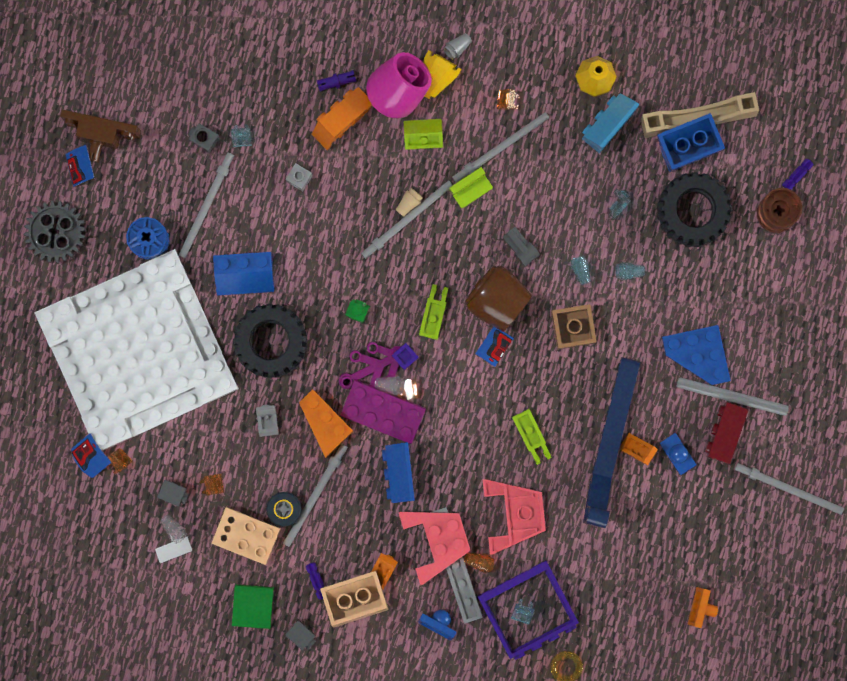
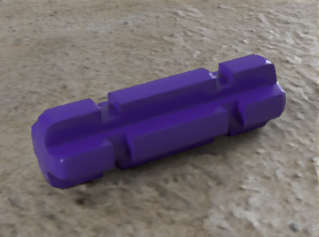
M805 159L782 186L791 190L795 186L794 184H797L814 164L809 159Z
M312 562L306 565V570L310 573L309 577L314 590L317 591V598L322 600L323 596L320 589L324 587L319 572H317L316 564Z

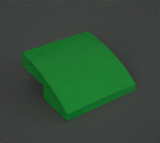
M235 584L232 626L271 629L274 587Z

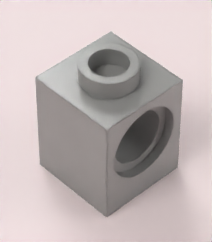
M295 163L286 178V182L303 192L313 175L310 171Z

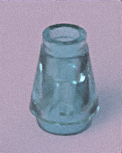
M584 255L571 259L570 267L580 285L591 282L588 259H585Z
M621 262V264H616V278L623 281L644 277L645 267L644 265Z

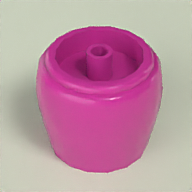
M398 53L381 64L368 78L366 86L368 99L381 114L390 118H403L411 114L420 104L431 86L432 78L428 68L418 57L410 53Z

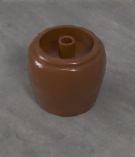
M494 265L483 278L479 279L474 286L475 288L465 300V303L467 304V309L477 318L504 332L523 310L532 295L509 270L503 266Z

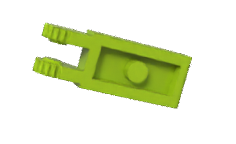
M433 284L430 297L427 299L419 336L438 340L446 307L445 300L448 288L444 287L442 290L441 301L434 300L437 285Z
M530 409L513 416L512 419L536 464L538 465L541 462L534 449L540 446L544 456L550 459L551 455L545 445L546 441Z

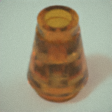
M469 552L464 559L465 564L482 573H490L495 562L494 558L490 555Z

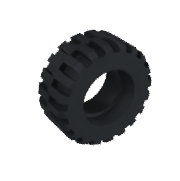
M692 172L691 174L685 173L680 175V177L673 179L665 187L659 197L656 209H658L657 220L660 221L659 226L661 230L667 233L666 236L669 239L672 238L675 240V243L679 245L684 244L685 247H701L713 242L725 231L731 219L732 205L729 202L731 200L730 195L726 194V188L718 183L719 180L715 177L713 179L710 178L709 174ZM687 193H700L711 204V217L701 227H689L682 223L677 216V203Z
M266 304L256 306L253 310L247 311L243 318H240L237 328L235 327L233 345L236 356L246 369L264 378H278L291 373L293 369L300 365L299 363L304 359L308 345L307 332L302 321L293 311L282 305ZM267 323H275L283 327L289 338L287 350L283 355L275 359H266L259 356L253 347L255 331Z

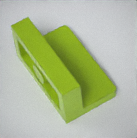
M441 119L409 120L403 122L405 150L443 148Z
M482 167L451 186L449 191L459 206L464 208L490 191L493 186L485 176Z

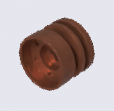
M788 188L772 190L762 199L757 207L759 224L764 230L771 233L787 231L799 220L802 214L800 197ZM776 209L781 212L779 216L777 213H774Z

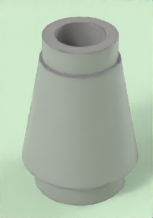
M464 33L447 42L443 48L444 52L452 60L458 58L472 40L468 34Z

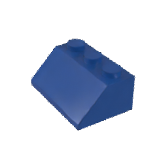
M711 113L657 134L661 153L669 173L725 149Z
M271 252L213 255L217 296L274 292Z
M408 442L385 445L386 450H382L383 461H387L388 469H384L385 481L389 480L390 488H386L387 500L391 499V503L415 501Z

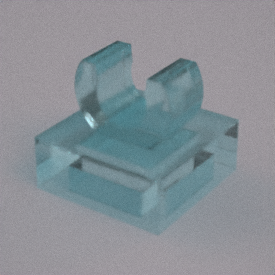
M245 124V128H238L235 125L234 129H231L233 147L252 146L251 131L248 125Z
M520 599L514 607L511 619L530 624L535 610L532 609L533 603L530 602L529 606L526 607L522 605L523 599Z

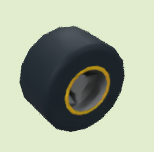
M280 492L270 498L266 511L271 522L284 527L290 526L298 520L302 508L300 501L295 495L288 492Z

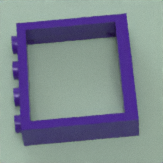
M546 560L477 596L510 659L514 658L516 660L525 656V651L529 649L534 651L542 647V642L546 640L551 642L559 638L558 634L566 631V633L571 632L577 628L575 625L579 623ZM545 571L570 620L512 650L487 601Z

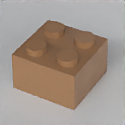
M590 304L551 311L557 350L590 345L597 342Z

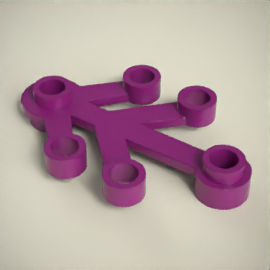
M374 341L369 342L366 346L369 353L375 354L378 352L387 356L381 360L361 354L358 350H352L349 354L352 362L360 361L369 364V366L353 374L342 373L338 378L339 385L344 389H349L352 387L354 380H359L373 373L369 385L377 388L383 368L391 364L388 375L384 377L383 382L386 387H393L395 385L394 377L399 364L392 355L402 346H394L389 349L377 345ZM372 344L376 345V349L373 351L369 350V346ZM354 353L359 354V357L357 359L352 358V355ZM346 378L350 379V383L347 385L343 384V380ZM392 378L393 382L392 384H386V380Z

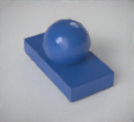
M676 433L659 443L679 475L696 466L687 448Z
M446 610L435 611L432 618L422 614L418 620L419 624L448 640H452L457 633L448 627L451 622V616Z

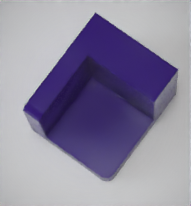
M407 343L392 355L404 371L419 358Z

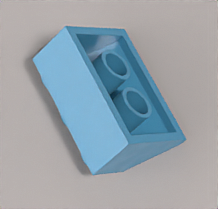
M621 93L617 97L613 95L607 102L609 107L605 111L601 110L595 116L597 121L592 126L589 124L582 132L584 134L582 140L599 154L640 105Z

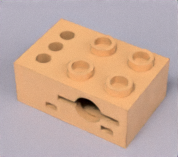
M226 507L211 544L267 565L281 528Z

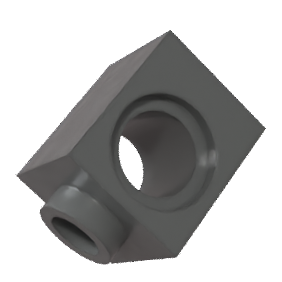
M198 123L197 127L193 126L188 135L190 136L189 140L191 143L208 153H211L220 138L217 133ZM201 133L208 135L207 140L204 142L198 141V136Z
M164 480L157 498L180 507L181 503H186L189 494L186 493L187 488Z
M300 620L285 634L301 650L305 647L309 649L316 642L313 639L316 635L310 629L308 630V627Z

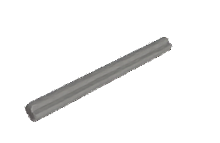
M678 378L677 388L786 416L789 410L787 405L685 378Z

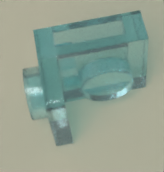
M617 188L613 194L621 201L618 202L616 200L609 208L611 210L609 216L613 220L631 202L628 199L630 196L621 189L619 191Z

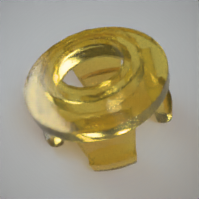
M560 652L551 661V673L558 681H576L582 674V662L573 652ZM570 659L574 662L575 669L572 674L565 676L559 672L558 665L561 660Z

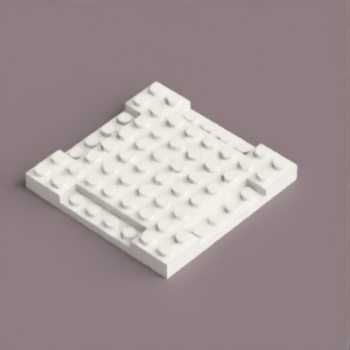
M175 249L75 296L67 297L34 312L80 411L88 434L91 433L102 451L239 389Z

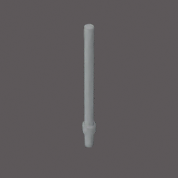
M544 112L473 163L469 162L463 166L464 169L452 176L453 180L456 183L541 125L549 119L547 113Z
M227 152L222 165H219L215 180L183 244L179 256L186 258L224 176L227 177L228 168L234 158L233 154Z
M449 180L380 238H375L361 255L366 259L376 250L379 251L384 247V243L453 186Z
M341 443L336 454L330 458L328 462L330 464L301 511L300 517L285 538L283 544L290 547L334 470L340 466L342 462L340 460L348 448Z
M739 463L735 467L736 471L748 475V478L752 480H760L840 515L844 511V508L760 473V470L754 467L749 468Z

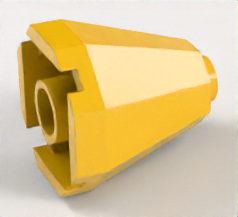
M428 50L423 62L432 78L431 86L424 96L428 99L431 96L435 98L462 71L460 67L456 70L455 67L457 65L438 54L432 56L433 51Z
M599 56L583 60L575 75L580 90L593 97L610 92L617 77L612 63Z

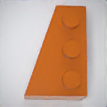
M359 87L354 91L350 89L343 96L344 99L341 102L336 101L330 107L331 110L327 114L323 112L316 119L318 122L312 135L326 150L331 148L332 143L338 137L341 138L346 130L354 126L372 108L373 105L369 101L368 96Z
M313 389L299 402L325 458L354 432Z

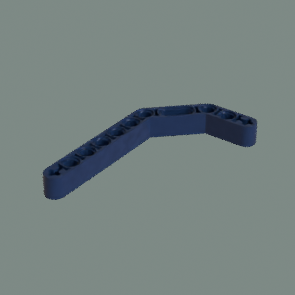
M624 357L620 359L615 379L616 383L612 391L611 403L608 407L607 419L603 427L601 443H599L597 459L594 463L593 475L589 484L583 519L584 524L600 528H606L610 514V511L607 510L611 480L640 361Z

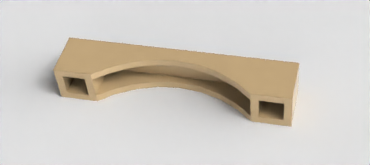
M754 92L691 109L657 111L643 114L641 124L644 137L649 138L711 113L715 124L756 117L759 107Z

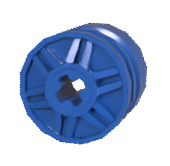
M144 217L137 219L129 226L126 234L130 250L141 259L151 260L165 254L168 250L170 243L169 234L166 228L154 218ZM145 234L150 235L151 240L149 242L143 241Z

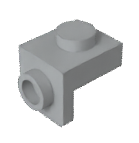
M263 405L257 407L259 436L278 435L275 406Z

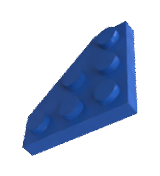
M718 325L662 337L665 355L705 382L715 385L731 381Z

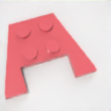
M482 480L484 497L504 495L508 535L488 537L490 555L546 531L542 492L491 480Z
M399 512L403 529L423 524L434 558V563L415 568L420 585H423L471 551L459 513Z

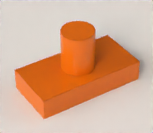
M628 433L619 447L622 452L647 466L658 450L653 445L631 433Z
M381 553L371 572L376 571L381 588L384 590L398 562L392 556Z
M696 587L688 625L702 628L705 615L717 616L718 606L708 604L711 590Z

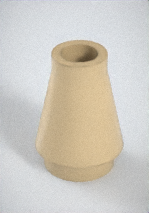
M413 188L409 191L407 190L396 211L405 216L421 203L423 197Z

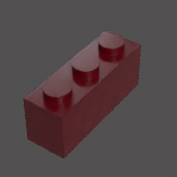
M725 402L724 406L720 405L717 416L720 417L718 424L714 423L711 434H713L712 441H708L705 448L707 458L727 465L731 464L749 411L748 409Z

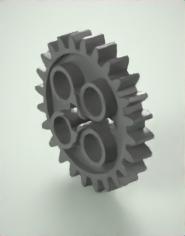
M51 201L50 206L44 202L43 209L36 206L38 212H30L33 216L32 219L26 218L30 225H24L29 230V232L23 233L24 236L29 237L25 243L32 244L28 249L30 251L36 249L34 255L37 257L41 254V260H45L48 257V262L51 263L53 258H55L56 263H59L60 258H62L66 262L67 255L74 258L72 252H80L77 248L78 245L84 246L80 240L86 239L82 232L87 231V229L81 227L85 221L78 220L82 215L80 213L74 215L77 209L72 208L69 210L70 205L68 203L63 207L61 201L58 202L57 206L54 201ZM59 215L60 218H59V220H58L57 227H56V216ZM50 216L52 222L50 225L45 226L43 220L45 217ZM64 220L71 221V225L67 229L62 228ZM56 227L59 230V234H55L54 237L51 230H55ZM47 235L48 242L43 245L40 244V237ZM53 237H54V238H55V239H54V248L51 249V245H52ZM62 238L67 239V245L64 248H60L58 245L59 240Z

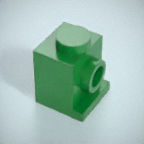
M353 299L348 306L345 316L363 324L370 306L360 300Z

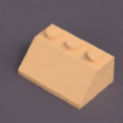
M376 571L320 589L333 628L388 610Z

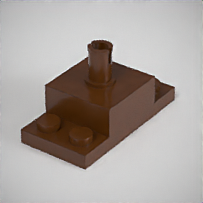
M61 110L60 117L64 123L68 124V127L77 129L75 136L81 142L91 144L89 149L90 162L99 163L102 147L118 149L121 136L131 141H134L135 138L140 139L141 130L137 125Z

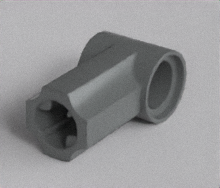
M516 227L503 236L505 242L515 252L514 255L522 261L524 267L540 255L532 243L528 242Z

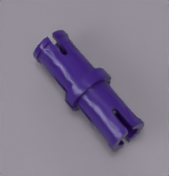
M351 70L339 75L335 73L331 77L317 80V84L321 85L318 86L319 91L334 87L340 88L341 85L356 82L354 71Z

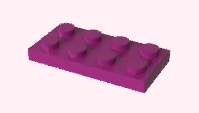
M354 380L340 416L412 444L426 408Z

